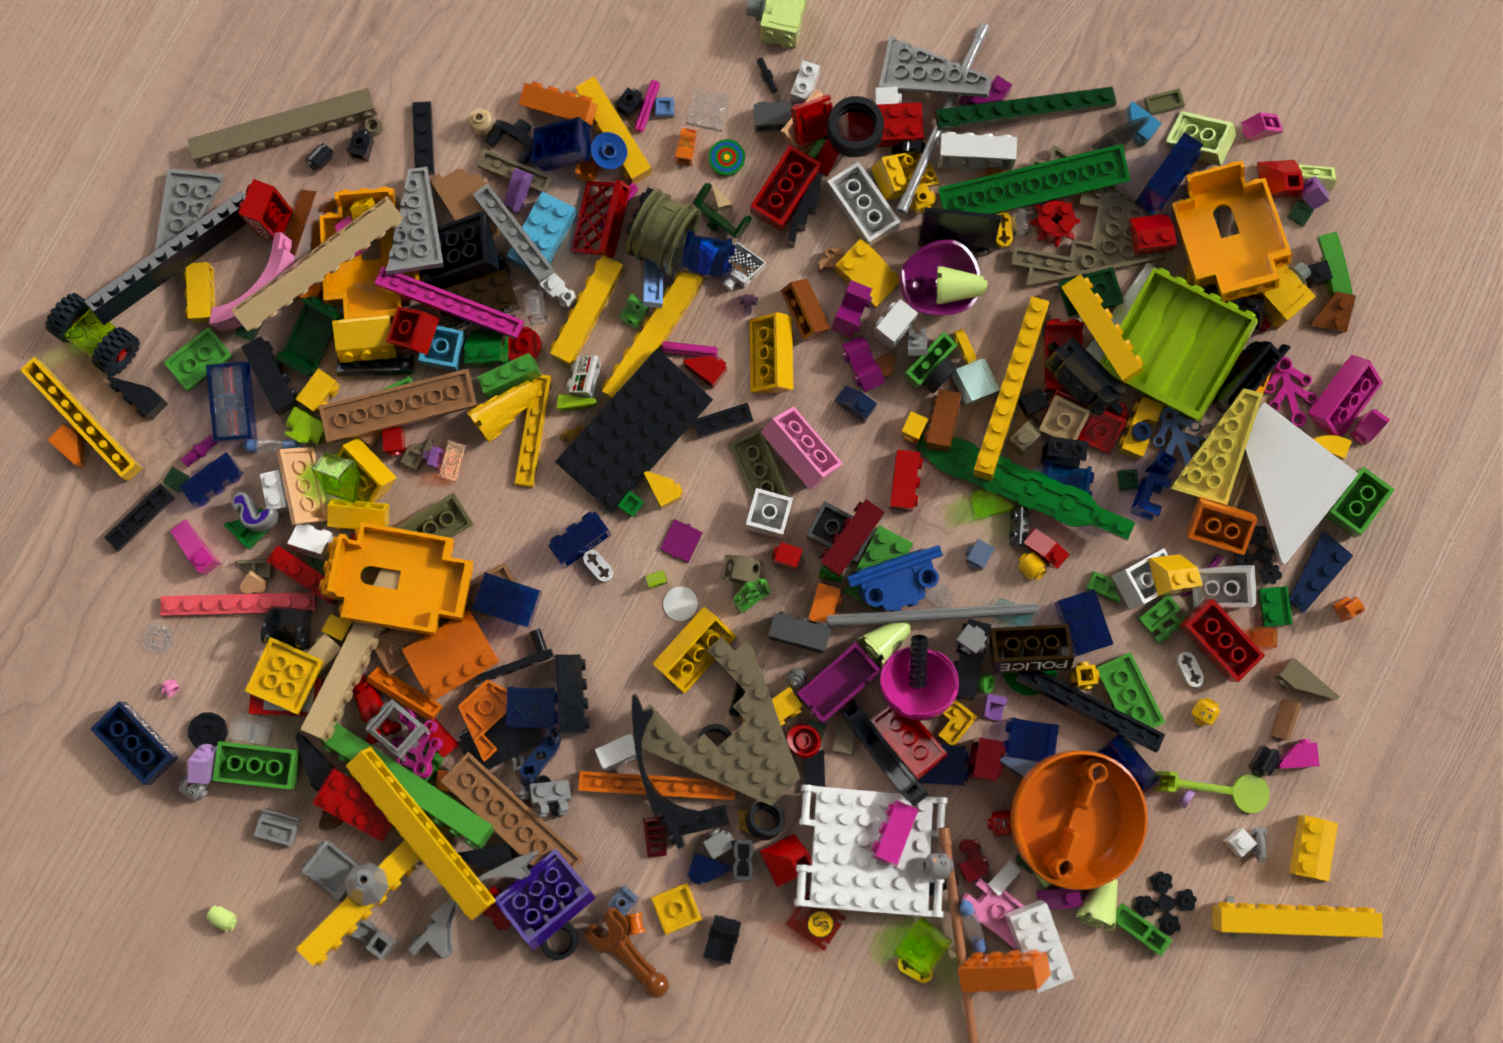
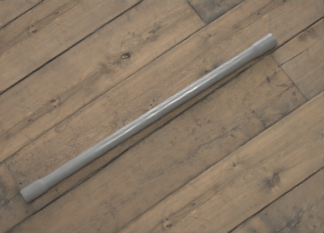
M979 24L962 67L971 69L980 46L990 29L987 24ZM948 95L943 108L954 107L958 95ZM937 124L933 128L906 191L896 208V211L901 215L907 214L915 191L943 129L938 130Z

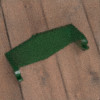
M705 183L692 204L701 209L702 213L710 219L707 227H710L715 232L720 227L732 237L741 238L752 217L746 215L738 227L735 228L722 215L703 202L712 188V184Z

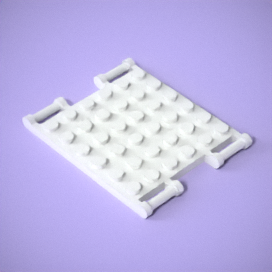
M801 785L803 801L802 817L799 819V825L814 827L811 866H796L798 882L797 898L794 899V906L943 918V911H941L942 884H944L945 879L932 880L928 875H925L923 860L931 854V837L939 838L938 829L937 831L932 830L933 804H938L937 828L945 827V808L948 804V798L927 796L914 806L919 811L897 866L892 867L872 858L873 852L871 848L874 841H878L880 837L878 831L881 823L887 819L888 815L885 813L888 805L898 800L912 806L901 794ZM811 793H816L814 820L809 819ZM806 872L811 873L809 900H804ZM929 883H935L933 911L928 910Z

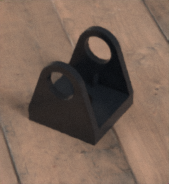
M280 606L271 607L262 624L261 642L267 644L269 638L272 637L294 648L308 649L310 647L312 610ZM287 623H292L295 626L294 632H289L286 629Z

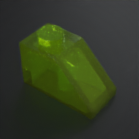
M983 489L972 492L973 495L968 498L974 520L1011 512L1014 509L1013 505L990 491L984 492Z

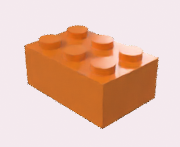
M1198 497L1186 534L1189 539L1244 555L1258 519L1254 513Z

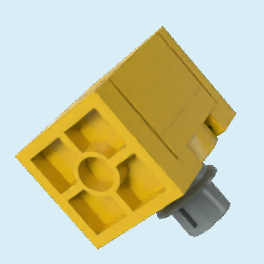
M1299 262L1295 267L1288 265L1276 267L1280 278L1279 288L1252 295L1257 299L1265 300L1264 316L1276 330L1316 297L1305 285V279L1311 275V271L1302 262Z

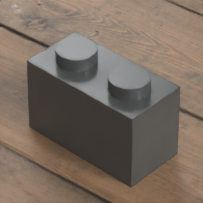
M779 100L776 103L761 101L754 104L755 132L781 131L792 118L791 102Z

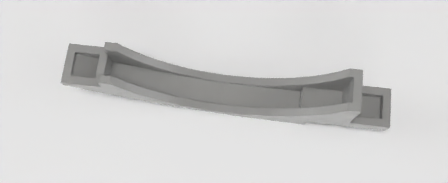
M536 850L515 858L483 874L478 879L481 882L495 877H513L522 880L531 874L526 867L539 852ZM450 898L430 916L433 921L425 927L426 932L423 935L419 934L412 940L411 943L413 945L408 950L413 956L420 953L428 944L431 945L442 959L449 957L454 952L452 925L459 906L454 900Z

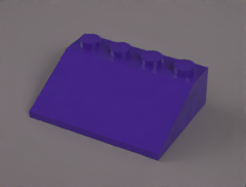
M557 849L553 850L529 870L531 874L528 877H524L522 880L518 879L495 898V903L533 951L596 899L591 890Z

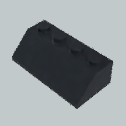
M580 654L555 655L560 734H585L587 729H590V719L586 717L585 710L589 709L588 698H585L584 690H587V678H583V671L586 670V660L582 659Z

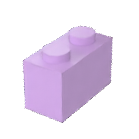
M203 744L197 748L188 760V783L208 784L213 778L217 747L211 744Z

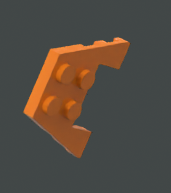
M488 679L458 706L484 762L498 750L484 734L504 715L515 707L529 721L541 710L539 706Z

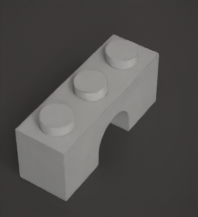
M368 919L365 922L361 920L356 925L358 929L351 935L367 946L366 949L381 960L388 956L398 942Z

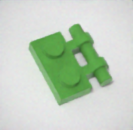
M1166 595L1141 615L1138 620L1149 633L1155 630L1159 632L1154 639L1160 644L1164 640L1167 641L1177 629H1181L1178 625L1187 616L1183 614L1178 618L1176 613L1181 608L1170 595ZM1170 619L1172 624L1165 629L1162 624Z

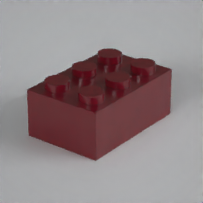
M982 737L974 738L972 740L966 778L988 782L997 781L998 778H1001L1003 766H1000V760L1004 758L1006 751L1003 741Z

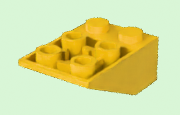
M915 151L881 157L871 167L879 190L886 201L902 197L922 153H916ZM930 160L919 182V185L926 182L928 188L939 184Z

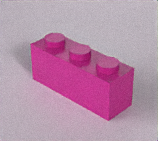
M898 800L888 805L885 813L888 815L887 819L881 823L878 831L880 837L878 841H874L871 848L873 852L872 858L892 867L898 865L919 809Z

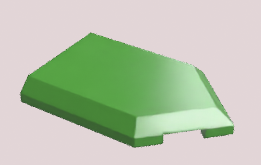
M760 578L745 583L736 594L733 602L740 614L771 593L767 580Z

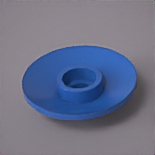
M601 133L591 143V156L594 162L601 168L608 170L616 169L627 158V146L624 140L615 133ZM604 150H608L610 155H606Z

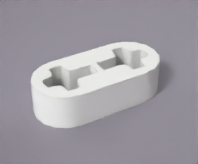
M587 551L583 557L586 566L601 582L611 581L614 574L609 564L597 551ZM590 554L592 556L597 555L595 558L599 563L597 566L593 562L588 563V556ZM602 567L605 571L608 569L609 577L603 576L601 578L600 575L602 573L598 568Z
M1190 652L1178 655L1176 663L1185 683L1192 688L1201 686L1204 682V675L1195 656ZM1183 656H1185V658H1190V661L1188 662L1190 669L1188 668L1187 664H1182V661L1184 660ZM1190 671H1192L1194 676L1198 675L1197 684L1190 681V678H1192Z

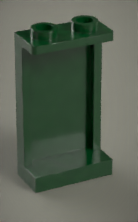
M315 296L302 298L303 307L283 351L278 352L275 358L308 377L314 375L319 368L334 335L332 321L340 320L342 314L337 312V308L322 304L321 300Z

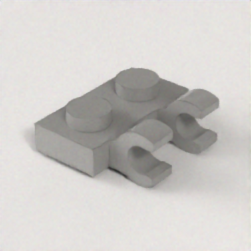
M568 780L529 785L531 805H538L539 818L547 817L549 803H557L559 816L567 815V811H569L567 802L571 800Z

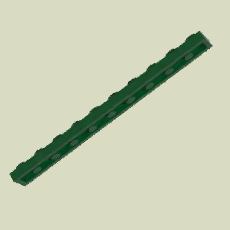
M1112 86L936 109L934 115L938 130L1115 107L1117 102Z

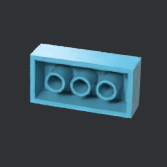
M541 192L522 227L550 264L574 222L577 212L575 207L547 193ZM511 247L507 254L509 263L533 274L514 248Z

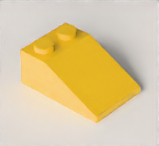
M861 238L835 265V272L848 284L853 280L872 288L870 296L873 299L871 304L875 308L899 284V277Z

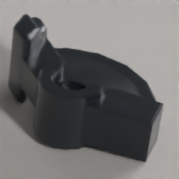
M908 140L900 141V144L892 146V153L896 155L915 151L916 153H923L925 142L923 140H916V143H911Z

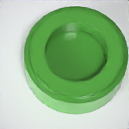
M984 673L978 680L977 688L985 694L990 693L994 689L995 678L990 674Z

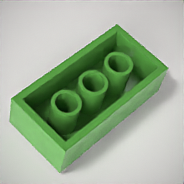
M218 741L212 781L296 790L301 754L299 750Z

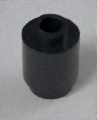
M325 143L318 145L306 158L308 161L307 165L314 171H321L332 159L333 150Z

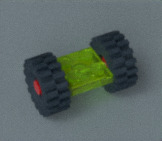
M72 293V295L68 294L66 298H61V302H57L55 304L56 307L50 311L52 313L47 316V319H49L45 322L47 331L63 343H73L92 357L91 359L93 360L91 362L106 375L110 377L116 376V374L121 373L122 369L125 370L128 363L130 364L132 358H135L137 355L136 352L139 350L140 340L123 327L117 328L110 322L103 325L84 302L85 299L80 295Z

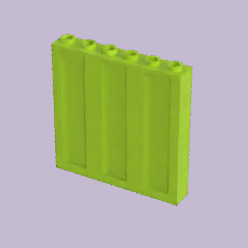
M1153 268L1120 325L1124 332L1121 334L1124 341L1127 339L1134 347L1131 350L1134 356L1139 355L1144 363L1141 366L1144 371L1126 382L1125 385L1201 423L1258 324V320L1255 318L1256 314L1251 311L1245 310L1243 312L1238 309V305L1230 301L1225 303L1221 301L1220 296L1214 293L1209 295L1203 292L1204 289L1195 284L1193 286L1187 284V281L1182 277L1177 276L1174 278L1169 275V271L1163 268H1159V270ZM1104 353L1099 363L1119 382L1124 384Z

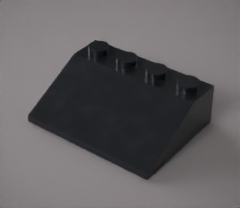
M925 207L919 226L918 246L923 248L935 241L953 240L963 244L970 252H978L979 255L983 256L992 254L1001 215Z
M484 211L437 227L444 267L422 270V282L445 289L499 270L498 252Z

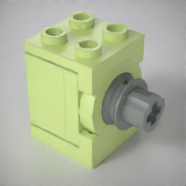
M748 0L746 15L756 17V21L761 20L760 40L764 43L780 44L784 48H796L807 0Z

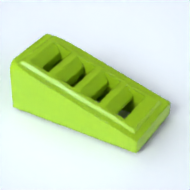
M558 395V412L598 406L596 398Z

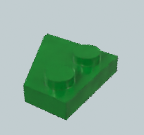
M261 508V509H258L257 511H258V513H260V512L264 511V509ZM240 519L223 524L249 550L269 531L253 532L246 528Z

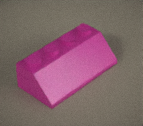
M1351 354L1315 404L1310 408L1308 414L1314 424L1329 435L1343 437L1383 382L1371 361Z

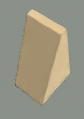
M712 186L718 211L732 208V203L715 186Z

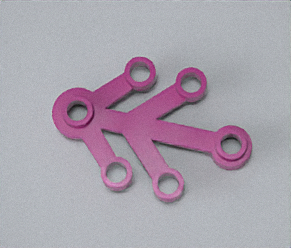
M1283 357L1274 368L1275 372L1267 383L1268 386H1271L1272 391H1268L1265 388L1264 393L1267 395L1272 394L1276 389V383L1282 377L1283 385L1274 400L1268 403V405L1271 407V404H1275L1277 408L1274 410L1278 411L1286 395L1292 414L1289 421L1300 428L1306 424L1307 417L1299 411L1295 394L1304 398V402L1308 405L1315 403L1317 396L1315 393L1308 392L1291 382L1290 375L1298 379L1301 386L1306 387L1312 383V377L1293 368L1292 361L1287 357ZM1280 364H1284L1285 369H1281ZM1303 378H1307L1308 383H1304ZM1308 396L1313 397L1312 402L1308 400ZM1294 418H1298L1300 423H1295Z
M404 708L408 713H410L414 718L417 719V715L413 710L409 708ZM399 713V720L407 725L410 735L416 728V725ZM428 720L424 724L430 731L429 735L424 733L418 739L419 745L415 749L411 747L408 751L415 754L417 762L410 760V757L404 755L407 760L403 763L398 757L396 759V762L403 767L407 766L413 769L414 774L421 779H427L431 775L433 770L431 761L436 750H440L443 745L441 739L432 738L429 741L430 747L424 757L423 750L431 733H434L438 728V724L432 720ZM395 737L392 740V745L398 749L405 740L401 737Z

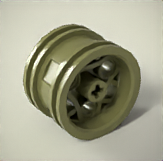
M655 189L647 197L635 218L627 240L626 253L629 256L635 255V258L638 260L648 259L657 265L658 270H665L667 274L672 275L683 262L693 243L701 220V209L697 207L693 209V206L689 203L682 205L672 200L670 194H663L662 190Z

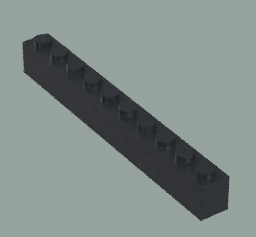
M242 191L238 192L84 302L103 325L107 324L245 226L247 223L239 215L238 209L246 195Z

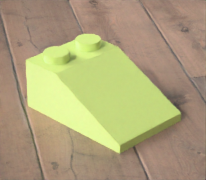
M1181 111L1166 140V144L1203 162L1221 166L1236 137V132L1232 122Z

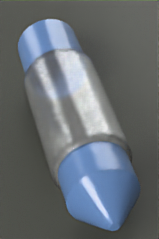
M282 438L248 439L241 444L247 452L277 454L276 451L279 449L303 447L296 440H285Z
M963 899L959 909L968 939L975 953L982 952L984 954L987 950V945L976 910H974L971 902Z

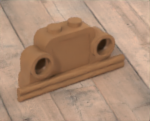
M456 169L443 178L440 174H437L430 179L455 220L484 211L473 194L487 183L492 188L487 178L482 179L478 174L469 175L464 169ZM485 212L492 237L495 239L501 232Z

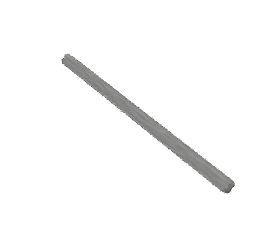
M1037 603L838 614L828 615L826 621L828 626L831 627L1038 614L1039 608Z

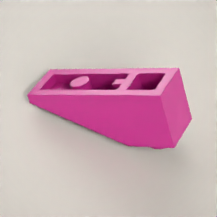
M187 519L171 530L186 557L199 573L207 575L221 564Z

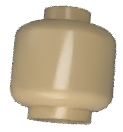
M478 108L469 114L468 123L476 135L484 136L492 131L494 122L489 111Z

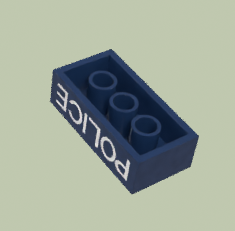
M118 701L90 729L143 785L154 783L179 758L171 747L127 702Z

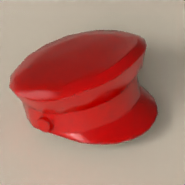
M807 724L794 726L786 736L790 752L797 758H810L821 747L819 733L815 728Z

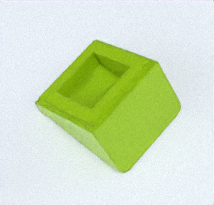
M663 570L646 575L649 589L668 583Z

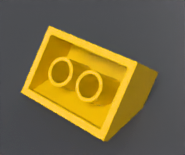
M390 315L332 321L335 348L339 362L396 358L397 347L386 342L392 324Z
M359 438L344 444L329 467V470L359 501L376 502L391 488L397 478Z
M1298 815L1289 869L1290 874L1329 882L1338 823L1307 815Z

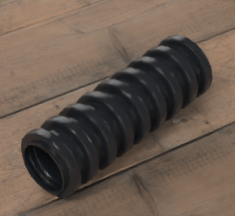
M920 634L912 636L910 644L909 686L915 689L926 687L928 637Z

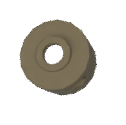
M725 555L720 578L740 584L760 579L763 563L747 556ZM729 562H731L732 565L730 570H728Z

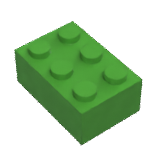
M1364 466L1356 470L1358 473L1356 478L1325 515L1326 518L1353 538L1363 534L1395 490Z

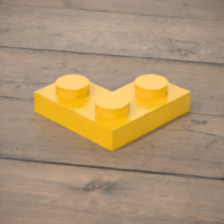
M955 699L953 704L942 714L949 721L938 736L954 748L977 719V716Z

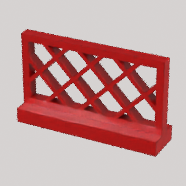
M615 180V182H586L570 252L605 255L609 258L615 257L631 187L622 180ZM597 187L599 191L591 196V188ZM613 188L612 194L607 198L605 192ZM603 195L605 200L597 206L595 200ZM590 204H593L595 209H593L589 214H587V207ZM608 204V212L603 215L600 210ZM599 213L601 218L593 224L590 218ZM588 221L591 226L583 232L582 226ZM604 222V230L599 233L596 228ZM594 230L596 236L589 241L586 236ZM584 238L587 244L582 248H577L578 243ZM600 240L599 250H595L592 245Z

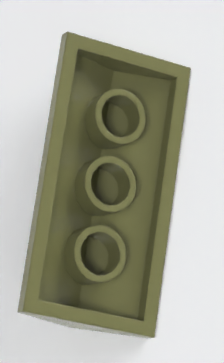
M763 428L730 443L752 501L756 488L791 497L769 442L761 433Z
M453 492L394 528L452 538L471 527L473 523Z

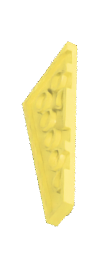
M1245 388L1242 389L1170 489L1227 505L1263 393Z

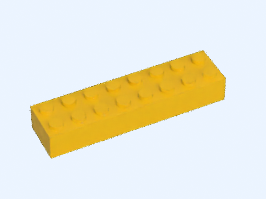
M1218 902V905H1212V929L1220 932L1383 938L1382 913L1375 912V908L1356 907L1355 910L1354 907L1336 906L1335 910V907L1317 905V909H1315V906L1297 904V908H1295V905L1277 904V907H1275V905L1269 903H1257V907H1255V904L1238 902V906L1230 902Z

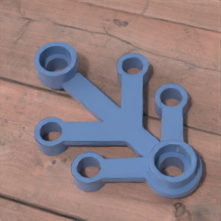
M1165 407L1160 414L1162 425L1158 435L1154 437L1153 443L1156 447H1162L1165 444L1164 437L1170 426L1173 434L1165 453L1161 455V462L1166 465L1172 462V454L1178 444L1186 463L1185 468L1192 458L1185 441L1195 444L1200 448L1199 442L1201 440L1205 441L1206 438H1198L1180 431L1178 424L1189 427L1192 432H1198L1201 429V423L1179 416V412ZM1172 413L1173 418L1168 420L1166 414ZM1193 423H1198L1199 428L1194 430L1192 429L1191 425ZM1157 438H1162L1163 442L1162 444L1158 445L1156 444L1155 440ZM1165 455L1170 456V461H1163V457Z

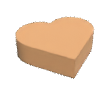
M250 571L242 580L240 589L246 594L253 592L262 593L267 583L265 579Z

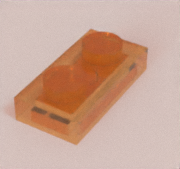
M447 440L437 477L452 482L457 481L467 445Z

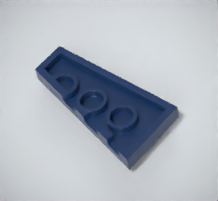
M1324 530L1321 532L1311 552L1312 554L1289 596L1290 603L1301 613H1304L1353 557L1349 551Z

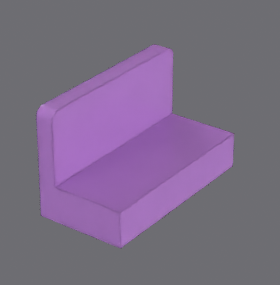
M517 168L514 169L503 202L504 205L513 208V212L517 213L523 209L533 175Z

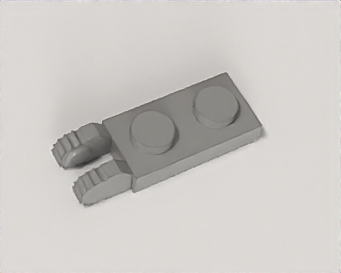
M921 328L920 333H915L914 329H909L908 356H926L927 335L925 328Z

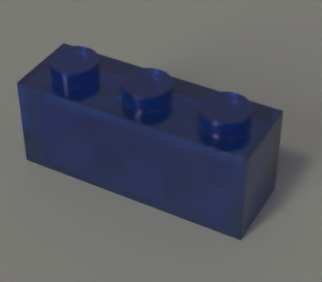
M225 452L179 487L192 505L202 507L210 501L211 497L224 492L225 487L230 483L234 484L239 481L244 472L234 458Z

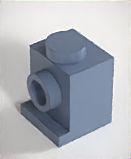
M624 885L608 904L611 906L610 908H616L624 916L637 902L639 897ZM624 899L626 902L625 906H619L618 901Z

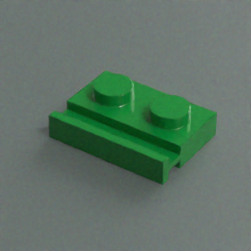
M1288 586L1258 589L1263 627L1293 624Z

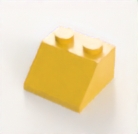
M1181 554L1148 559L1158 596L1189 592L1203 586L1197 566Z

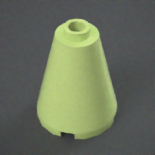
M938 266L937 304L983 296V292H987V280H984L983 276Z
M909 622L887 623L858 638L857 644L859 646L862 645L864 652L882 669L887 659L897 652L909 636L911 626Z
M1115 879L1108 884L1090 889L1082 906H1080L1076 913V918L1079 917V921L1098 929L1099 926H1105V930L1113 931L1116 926L1118 880Z

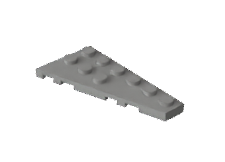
M889 36L879 88L898 87V91L989 97L992 79L988 75L973 69H967L956 62H950L937 54L922 48H916L911 46L910 43L902 42L893 36Z
M427 167L408 169L400 209L403 219L395 227L386 275L444 267Z
M168 169L155 251L206 215L225 179L223 174Z

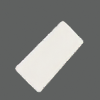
M1009 860L988 885L999 896L1020 873V870Z

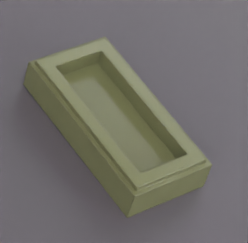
M1180 88L1147 96L1143 99L1146 111L1152 116L1184 108L1185 106Z

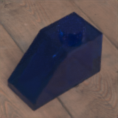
M1161 449L1148 464L1145 472H1147L1148 477L1152 480L1161 482L1170 474L1177 460Z
M695 853L687 876L691 877V882L701 885L702 882L707 883L730 872L732 866Z

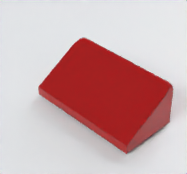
M435 718L433 721L438 724V728L434 733H431L428 742L434 737L441 739L443 745L437 751L446 758L459 744Z

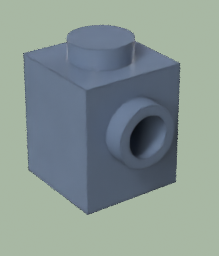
M977 539L973 546L969 545L965 556H967L965 562L969 563L968 566L976 571L979 569L983 570L995 548Z

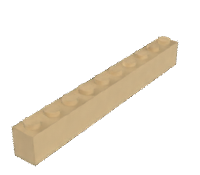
M386 196L232 309L233 314L247 331L257 329L262 325L264 319L274 317L278 313L277 310L279 308L289 306L297 295H304L312 284H319L327 273H334L338 270L342 262L352 260L356 252L367 249L371 245L370 242L375 238L377 240L382 238L386 234L385 231L390 227H397L401 223V219H403L402 215Z
M381 568L373 586L397 590L401 572ZM354 622L300 730L325 742L333 736L335 732L334 726L337 720L339 721L342 718L343 708L346 702L348 703L351 700L352 690L360 682L361 672L369 664L370 654L378 646V638L381 632L386 630L385 627Z

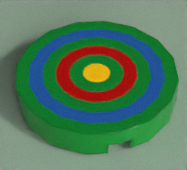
M720 140L709 151V165L720 176H734L744 167V149L734 140Z

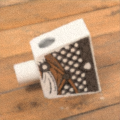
M736 242L723 267V273L728 277L722 284L729 290H732L737 283L745 288L766 268V262Z

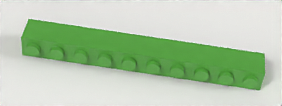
M338 723L334 726L335 732L330 739L328 738L327 742L320 740L325 751L330 754L335 752L339 755L338 759L346 765L360 751L371 747L424 813L433 817L432 821L438 826L443 827L445 825L448 827V832L456 838L461 836L466 839L465 843L474 849L477 846L482 849L494 832L493 825Z

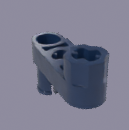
M557 728L549 729L546 739L538 745L520 767L519 777L522 785L535 784L539 774L557 754L561 743L559 738L560 730L556 732ZM543 755L544 760L541 759L540 761H538L537 756L541 757Z

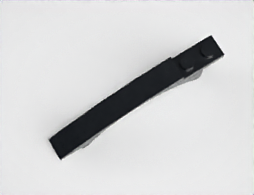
M635 693L632 695V724L635 752L642 783L654 816L662 813L663 816L660 818L663 826H668L671 833L668 835L670 842L680 849L685 846V840L679 827L698 819L699 814L697 810L688 809L669 801L650 782L643 765L641 749L645 728L654 712L652 708L644 711L638 695Z

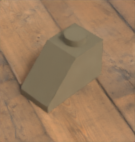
M1032 416L1007 442L1020 456L1042 435L1043 432L1039 430L1040 421Z

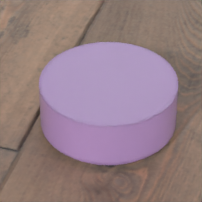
M1187 789L1178 803L1179 806L1185 809L1195 792Z

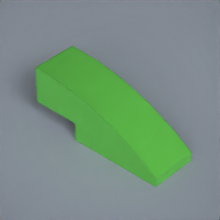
M1123 903L1117 908L1116 924L1162 958L1173 940Z

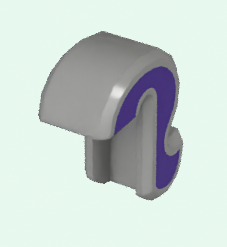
M237 493L232 498L233 509L240 513L241 523L249 530L259 533L269 530L276 524L279 512L273 507L258 513L252 497H249L246 493Z

